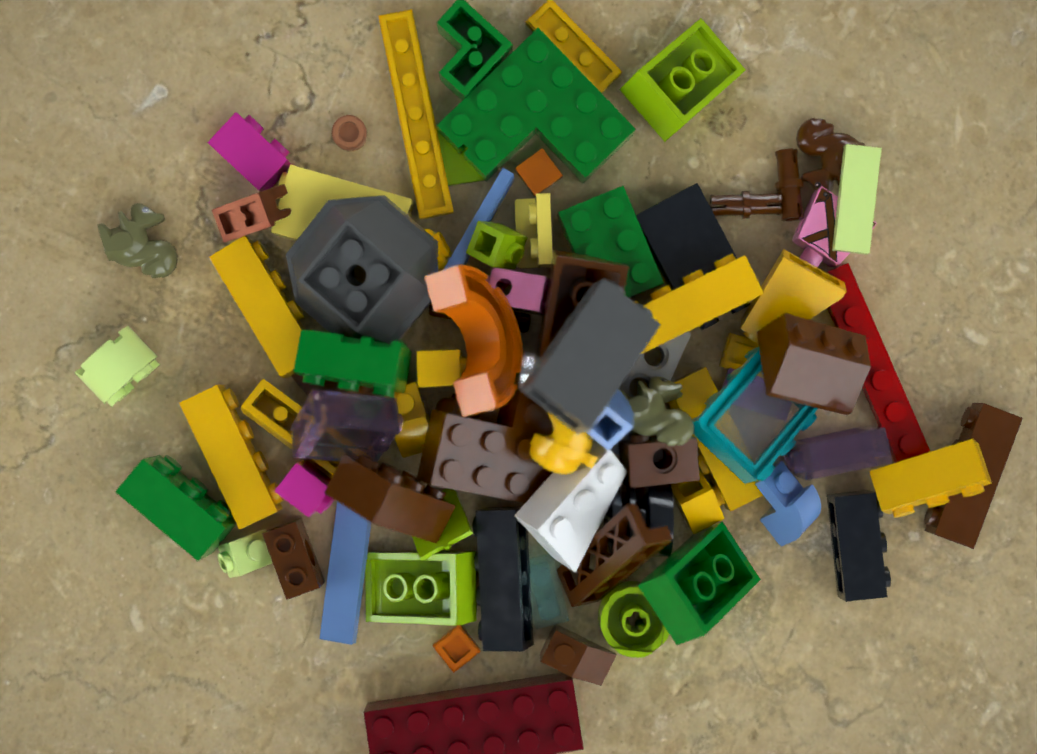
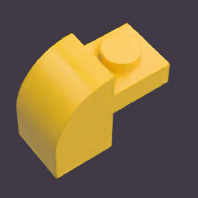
M416 381L406 384L405 394L395 392L394 398L384 397L392 423L391 428L403 458L423 452L430 421Z

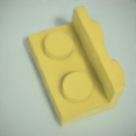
M550 193L536 194L535 198L516 199V231L528 237L524 246V255L520 262L517 263V267L520 269L550 268L553 257Z

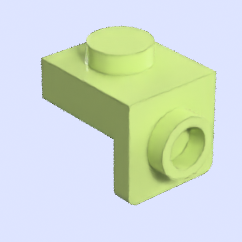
M266 529L218 546L220 552L218 554L219 565L222 571L228 574L229 578L242 576L273 563L262 533L267 531Z

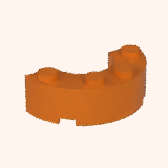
M456 265L425 276L428 296L432 302L434 312H442L452 318L460 328L465 340L467 351L466 368L462 376L453 382L456 400L460 406L462 417L493 410L506 404L518 388L514 384L516 373L522 372L523 368L521 334L509 301L499 287L493 289L486 281L488 275L468 265Z

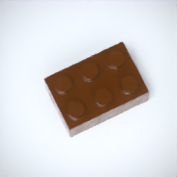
M360 454L358 459L343 455L324 492L326 495L372 524L433 543L438 542L456 505L444 499L446 492L429 484L426 486L421 483V480L416 479L417 475L406 470L402 472L385 462H382L379 467V462L363 454Z

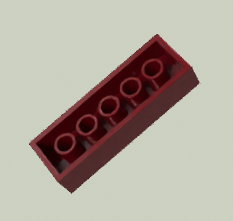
M564 673L369 702L363 712L370 754H558L584 750L573 678Z

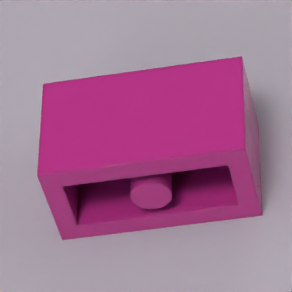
M235 112L207 143L260 192L270 189L281 178L282 173L287 172L289 166L292 165L286 159L290 152L275 138L269 143L261 136L260 133L264 128L250 115L243 119Z
M305 459L295 463L274 491L307 517L312 516L316 512L322 514L335 501L324 493L331 479Z

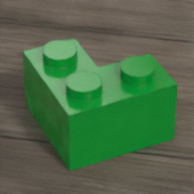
M456 0L436 22L438 33L458 50L440 70V80L461 100L470 94L513 52V44L465 0Z

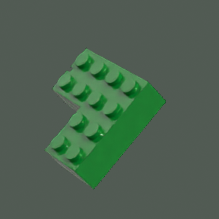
M539 28L437 124L438 132L459 154L465 150L464 145L468 148L464 152L465 160L486 182L532 137L537 135L584 184L633 136L636 130Z

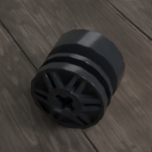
M671 484L645 486L643 499H637L635 488L626 486L625 499H621L619 487L604 516V526L627 505L636 504L647 529L667 526L672 538L674 537V506ZM627 520L626 536L632 538L635 533L629 520ZM608 537L609 553L613 554L614 539ZM673 540L652 557H671Z

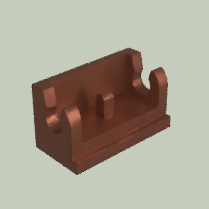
M285 184L212 209L211 211L223 242L225 243L275 225V221L288 217L291 214V208L279 210L276 205V199L282 198L288 193Z

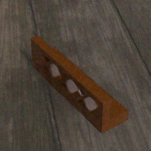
M630 504L623 508L594 535L577 569V586L570 572L571 569L563 564L556 569L571 607L599 602L673 540L668 527L647 529L636 504ZM627 520H629L635 533L632 538L626 536ZM608 537L614 539L613 554L607 552ZM590 553L596 555L595 570L589 568Z

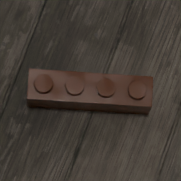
M972 403L971 407L966 408L961 418L963 429L959 440L956 439L952 445L970 439L978 442L992 484L983 486L985 491L969 497H963L962 493L948 497V503L929 507L924 518V523L927 524L924 531L974 549L1021 425L1022 417L985 403Z

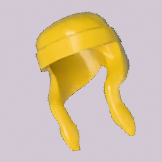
M548 412L554 426V431L549 436L534 433L529 443L531 457L545 469L563 475L573 473L581 463L593 468L598 458L589 452L593 444V438L586 432L576 434Z

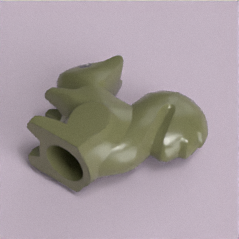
M136 203L131 207V220L120 211L118 212L120 220L118 227L109 229L105 224L97 225L109 261H115L126 267L141 266L142 273L151 275L152 278H164L175 270L178 258L175 247L164 240L149 241L146 231L165 221L163 214L155 213L144 204Z
M654 376L649 381V388L642 381H637L638 395L635 397H628L624 390L619 389L633 411L634 427L631 429L632 431L645 436L657 435V440L666 443L667 446L683 445L692 437L694 433L692 418L686 412L679 409L666 410L664 403L682 397L680 392L683 388L682 384L673 383L664 377Z

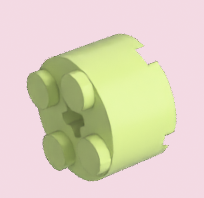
M129 326L124 327L118 332L120 336L114 341L109 339L80 366V369L75 371V374L104 404L108 403L111 407L118 401L120 402L135 388L131 384L133 380L139 383L160 365L156 361L158 356Z

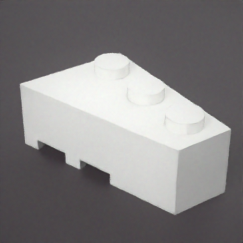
M594 441L589 451L598 457L593 468L581 463L578 469L571 474L563 475L553 472L514 515L552 558L574 572L577 571L627 473V470L611 450L608 451Z

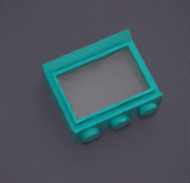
M759 347L747 352L744 356L747 359L744 365L733 370L726 379L729 382L725 387L709 397L705 402L706 409L698 417L692 419L694 424L693 435L744 484L758 480L762 482L769 477L775 469L774 461L779 455L784 456L796 444L794 437L800 430L804 431L817 419V415L814 413L818 410L815 407L766 396Z

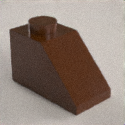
M554 624L540 652V662L572 678L602 686L617 654L560 625Z

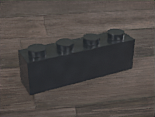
M487 507L477 510L476 516L473 519V534L477 537L478 551H476L474 557V565L476 571L479 572L476 601L478 606H481L478 637L482 641L483 651L523 652L534 645L528 530L514 516L522 507Z

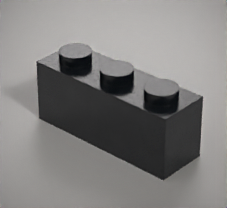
M861 490L827 494L838 597L845 602L888 597L887 587L891 586V576L888 567L884 566L883 553L887 552V540L884 532H880L879 518H883V512L876 497V492Z

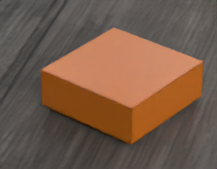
M543 148L515 168L516 173L534 197H536V194H541L563 177Z
M462 625L453 627L432 645L453 673L481 652V648Z

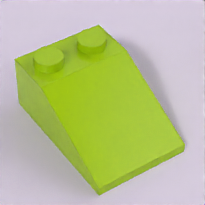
M700 18L640 68L619 90L662 140L666 142L745 72L746 69L703 19Z
M417 551L368 552L365 569L366 622L458 626L477 621L476 569L474 565L476 551H440L423 561L419 558Z

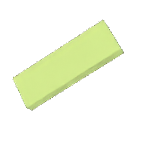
M852 144L844 145L832 251L870 254L882 148Z

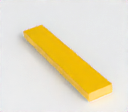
M410 9L379 15L419 219L423 220L453 214L454 211L413 11Z

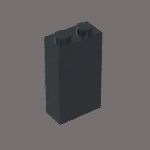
M698 183L636 215L655 263L672 291L685 285L682 278L700 269L704 275L716 270L714 262L732 253L737 259ZM748 301L730 310V312L734 314L751 304ZM716 317L699 327L702 331L720 320Z

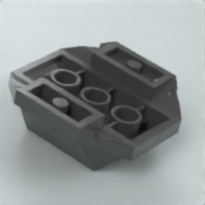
M385 195L328 200L286 253L295 302L330 333L342 334L344 337L355 339L368 337L373 338L374 342L392 344V340L400 341L430 305L431 300L428 296L425 276L439 272L437 260L438 241ZM357 265L362 266L366 271L367 276L364 283L357 281L354 276V269Z

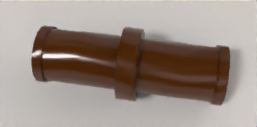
M793 148L781 149L775 152L778 170V182L775 183L776 191H779L782 196L781 221H797L804 218L801 200V189L804 187L802 179H799L798 150Z
M742 191L741 195H710V204L724 205L723 207H710L715 216L741 215L742 219H749L750 215H781L782 206L767 205L768 203H782L780 192L773 194H750L749 191Z

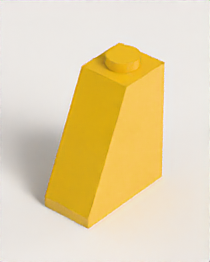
M783 249L761 285L764 294L752 300L751 305H749L741 318L740 329L744 330L743 333L747 338L758 343L757 331L784 313L810 320L843 298L846 293L845 282Z

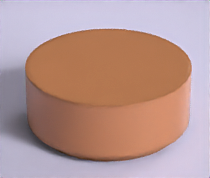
M345 115L337 119L333 124L332 138L342 150L356 151L365 144L367 129L358 117Z

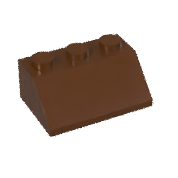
M553 251L536 353L538 361L590 286L605 279L618 284L625 290L629 266L589 255Z
M787 313L782 314L757 331L766 396L843 415L852 413L871 368L868 346L864 335Z

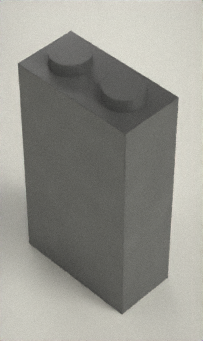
M605 279L590 286L520 388L523 393L576 434L590 431L661 325L653 318V314L648 308L641 304H635L624 295V290L618 284Z

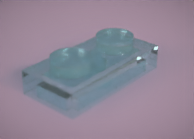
M549 553L529 558L532 615L536 629L570 621L554 558Z

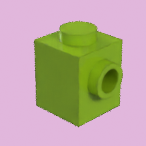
M478 220L466 254L491 267L515 269L517 263L520 262L524 255V246L528 237L501 223Z

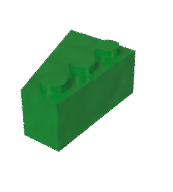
M301 329L293 372L303 377V383L324 386L326 380L338 382V389L359 392V388L362 386L374 388V395L394 398L395 392L405 394L412 351L401 341L392 340V344L374 342L373 338L368 337L355 339L344 337L342 334Z

